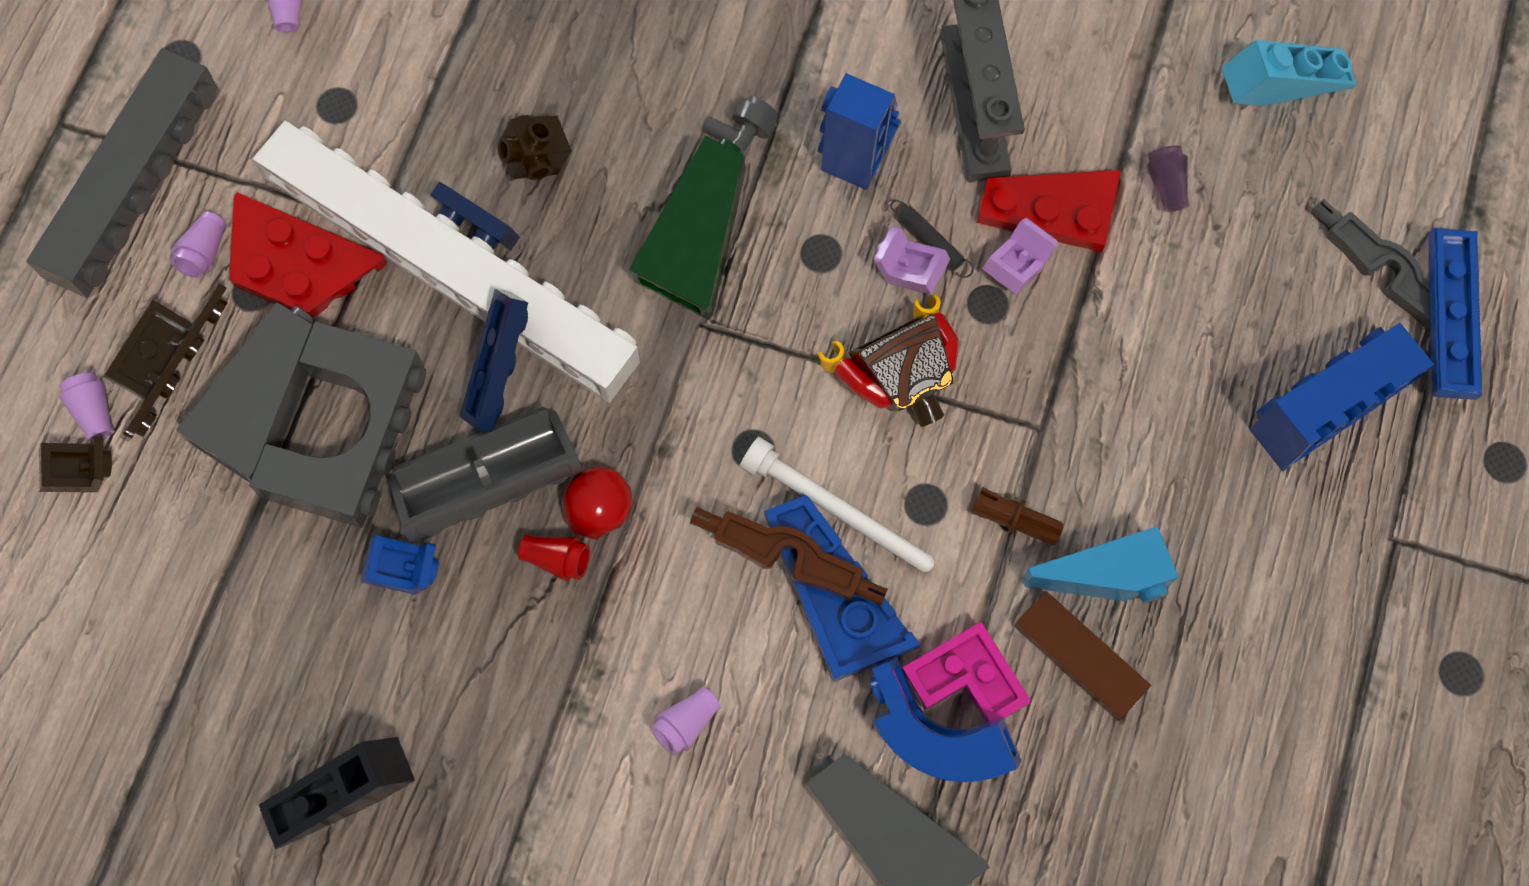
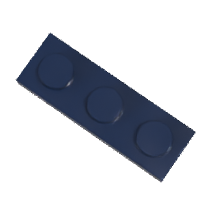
M495 289L459 416L475 429L489 432L493 431L495 420L500 417L503 411V392L507 378L513 373L515 368L516 345L519 335L525 330L528 322L527 306L529 302L511 292Z

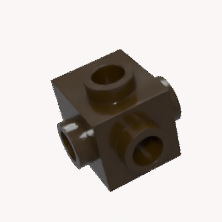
M522 115L511 119L498 141L499 158L506 164L511 179L529 178L530 180H540L547 176L558 175L572 152L558 115L541 117Z

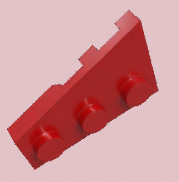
M1121 170L988 178L977 223L1014 232L1019 222L1024 218H1028L1056 239L1057 242L1102 252L1106 244Z

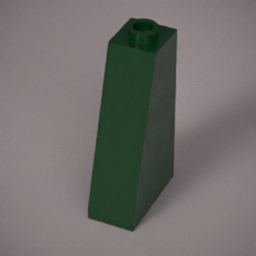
M705 135L629 268L634 282L709 321L714 314L746 173L744 155L741 154V149L736 144L724 138H719L718 141H715Z

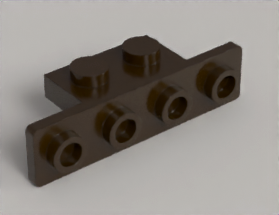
M219 283L214 288L193 323L158 302L151 301L103 376L143 399V402L120 438L129 442L135 433L141 437H144L157 416L150 409L159 395L168 399L181 376L174 373L183 358L191 362L205 340L198 336L201 328L206 321L214 325L225 309L228 302L221 299L227 289L225 286Z

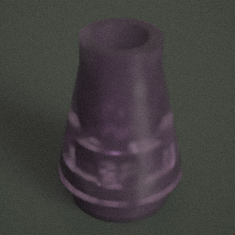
M1178 145L1166 146L1148 153L1149 163L1145 167L1160 197L1164 212H1174L1189 207L1188 155L1183 154L1182 147Z

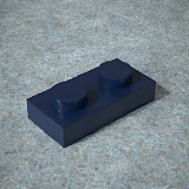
M439 181L430 194L441 205L438 211L439 214L449 218L458 227H460L463 221L476 228L472 235L485 241L492 249H495L499 243L511 251L519 240L520 236L510 226Z

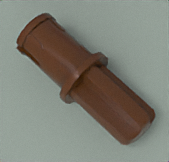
M982 487L971 513L1008 528V533L1010 534L1017 530L1050 545H1055L1058 542L1064 526L1059 520L1025 507V500H1021L1019 503Z

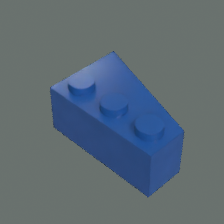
M845 73L838 88L830 87L821 111L826 113L819 132L823 133L818 146V152L822 153L821 171L865 190L868 189L901 124V119L898 118L899 111L896 110L897 101L894 93Z

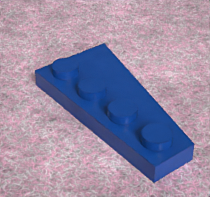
M807 495L764 511V517L769 527L786 526L800 530L814 539L823 552L862 568L858 561L855 562L842 545V540ZM790 549L781 552L780 555L833 682L920 647L921 644L896 616V611L886 598H884L880 607L855 594L851 601H846L828 592L798 584L791 577L797 554ZM863 569L862 578H863V579H866V580H868V581H870V580L867 578V577H868L867 573H866V572L864 571V569Z

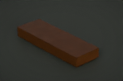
M1047 591L1036 600L1014 625L1021 634L1117 721L1121 720L1151 687L1149 682Z

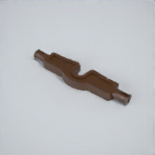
M698 506L691 517L690 525H695L715 534L714 540L717 545L738 553L763 569L773 568L775 561L778 560L782 551L787 549L793 550L797 554V559L794 563L791 577L798 584L828 592L846 601H851L855 594L880 607L888 591V588L863 579L862 568L823 552L814 539L795 528L786 526L767 528L730 511L725 512L722 518Z

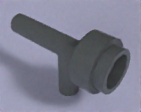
M749 96L746 101L742 100L732 115L734 121L740 125L738 130L709 116L703 123L702 131L717 139L724 138L733 142L741 149V154H744L754 136L767 139L777 124L775 118L778 114L765 101L755 96Z

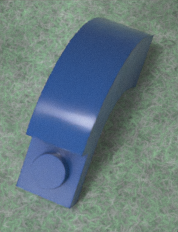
M897 656L880 662L872 668L875 677H872L870 682L874 695L881 705L886 703L889 709L880 713L873 721L887 745L910 766L932 777L954 782L988 780L1018 769L1021 758L1003 716L968 729H951L941 726L928 718L918 706Z

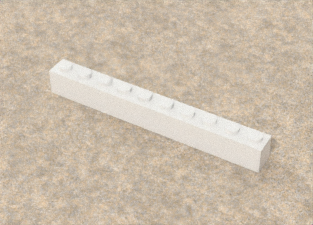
M284 120L252 158L265 180L374 251L384 255L385 258L483 322H486L495 289L511 292L529 302L527 306L528 322L525 330L519 335L517 344L606 402L610 403L640 363L638 347L635 346L637 343L628 333L619 328H615L612 331L599 323L601 321L600 318L591 309L584 305H579L576 308L564 300L565 296L555 286L548 282H543L540 285L531 279L528 271L516 261L508 259L505 262L495 256L494 250L482 239L474 236L470 240L461 234L458 226L446 216L438 214L435 217L425 211L424 205L412 194L403 192L400 195L391 189L389 182L376 171L369 170L366 173L357 167L355 160L340 148H335L332 151L324 146L320 137L309 128L302 126L298 129Z

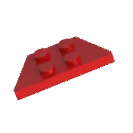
M236 193L234 196L229 280L238 289L273 304L278 302L290 311L296 306L314 318L327 309L334 299L342 298L355 289L354 283L373 269L379 272L387 264L385 256L240 193Z

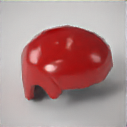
M598 466L583 470L570 480L565 488L560 505L564 522L575 534L590 539H600L604 534L621 528L630 513L633 499L630 485L619 472L611 468Z

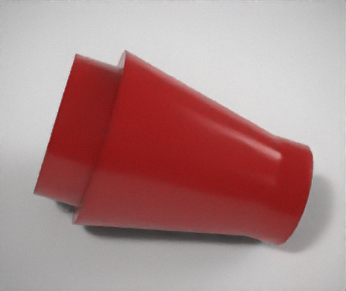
M525 534L519 545L518 558L568 582L571 578L580 580L584 576L589 563L590 547L588 544L581 543L579 537Z

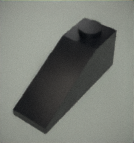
M398 737L362 741L260 803L259 808L273 845L277 849L382 801L414 782L415 778Z

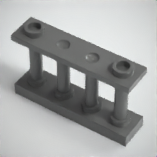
M953 0L958 24L942 26L940 38L967 181L976 182L984 181L988 178L1010 177L1012 169L1005 136L1024 134L1025 128L999 0Z

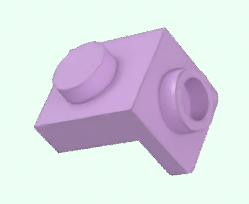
M1024 218L1019 222L1011 237L988 258L982 269L995 278L998 283L1017 295L1042 271L1057 247L1058 242L1028 218Z
M892 226L885 239L879 243L874 257L875 264L888 284L930 295L950 261L945 249L908 241L903 230L896 226Z

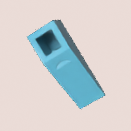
M1255 40L1221 67L1234 104L1266 106L1351 89L1357 85L1352 72L1351 61L1346 55L1345 50L1339 48Z

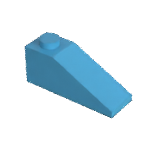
M1156 526L1030 567L1022 577L1024 586L1028 588L1125 602L1140 597L1142 603H1148L1168 595L1167 588L1179 576L1160 530Z

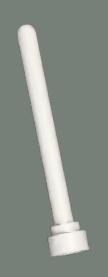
M757 437L750 446L740 464L741 468L754 476L759 473L766 477L769 474L800 495H807L813 503L920 571L928 572L934 567L932 556L778 459L779 454L773 451L774 446L761 437Z

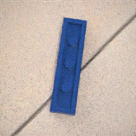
M1433 228L1428 234L1431 360L1434 363L1431 367L1432 396L1477 400L1482 396L1477 231Z

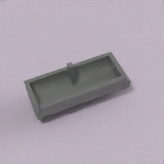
M544 406L493 427L492 432H480L393 468L395 477L388 479L402 528L411 543L423 537L436 536L445 528L464 520L479 518L488 510L507 502L520 501L528 496L529 493L548 485L563 483L572 475L582 472L583 469L557 412L554 411L548 414V410Z

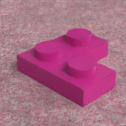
M982 622L977 623L902 667L909 686L925 711L963 688L966 689L985 722L1001 716L1005 719L1031 703L1027 693Z

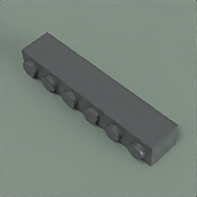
M164 48L160 49L26 260L43 279L87 299L93 289L103 282L107 273V267L117 251L126 245L130 229L139 215L145 213L149 208L152 194L161 179H165L170 174L174 158L183 144L191 140L197 121L204 110L210 108L215 100L218 86L206 66Z

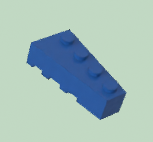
M1401 323L1386 332L1381 327L1377 328L1359 342L1361 345L1359 349L1351 354L1348 350L1341 352L1325 365L1327 369L1317 375L1310 373L1297 382L1290 392L1282 397H1274L1256 411L1260 418L1249 430L1282 472L1417 381L1434 365L1432 360Z

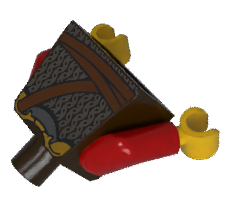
M933 294L929 298L930 309L921 307L916 299L912 312L914 319L849 351L851 359L846 358L844 347L839 341L831 342L833 350L838 354L837 357L833 359L826 358L821 351L818 352L822 368L827 372L835 373L853 393L877 408H887L889 411H901L911 406L920 427H923L945 416L934 393L953 384L952 373L956 369L959 339L945 315L939 313L941 301L937 295Z

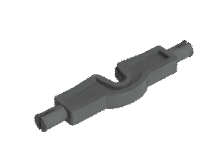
M1326 199L1318 203L1311 213H1314L1330 228L1326 235L1327 239L1345 254L1362 275L1371 276L1384 266L1392 268L1395 272V277L1385 288L1386 297L1412 315L1427 330H1430L1429 282L1423 277L1422 269L1413 255L1397 243L1381 239L1352 212H1348L1343 217Z

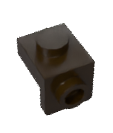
M93 436L90 444H40L39 492H98L104 478H110L112 455L111 451H103V436Z

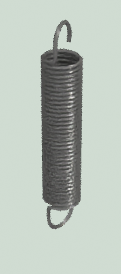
M894 200L891 202L890 207L895 213L897 212L892 207L894 202H901L906 206L900 213L898 220L921 240L924 245L946 250L950 258L947 267L951 271L958 269L966 260L972 268L971 273L967 276H962L957 271L955 273L962 278H968L973 274V265L967 259H964V256L946 238L938 233L919 212L911 207V205H906L903 201Z

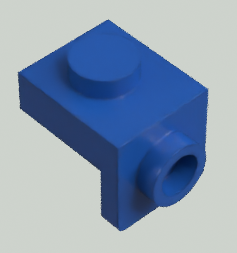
M377 535L371 537L361 583L413 595L427 589L428 584L432 585L438 572L439 559L434 557L436 544L425 542L418 546Z

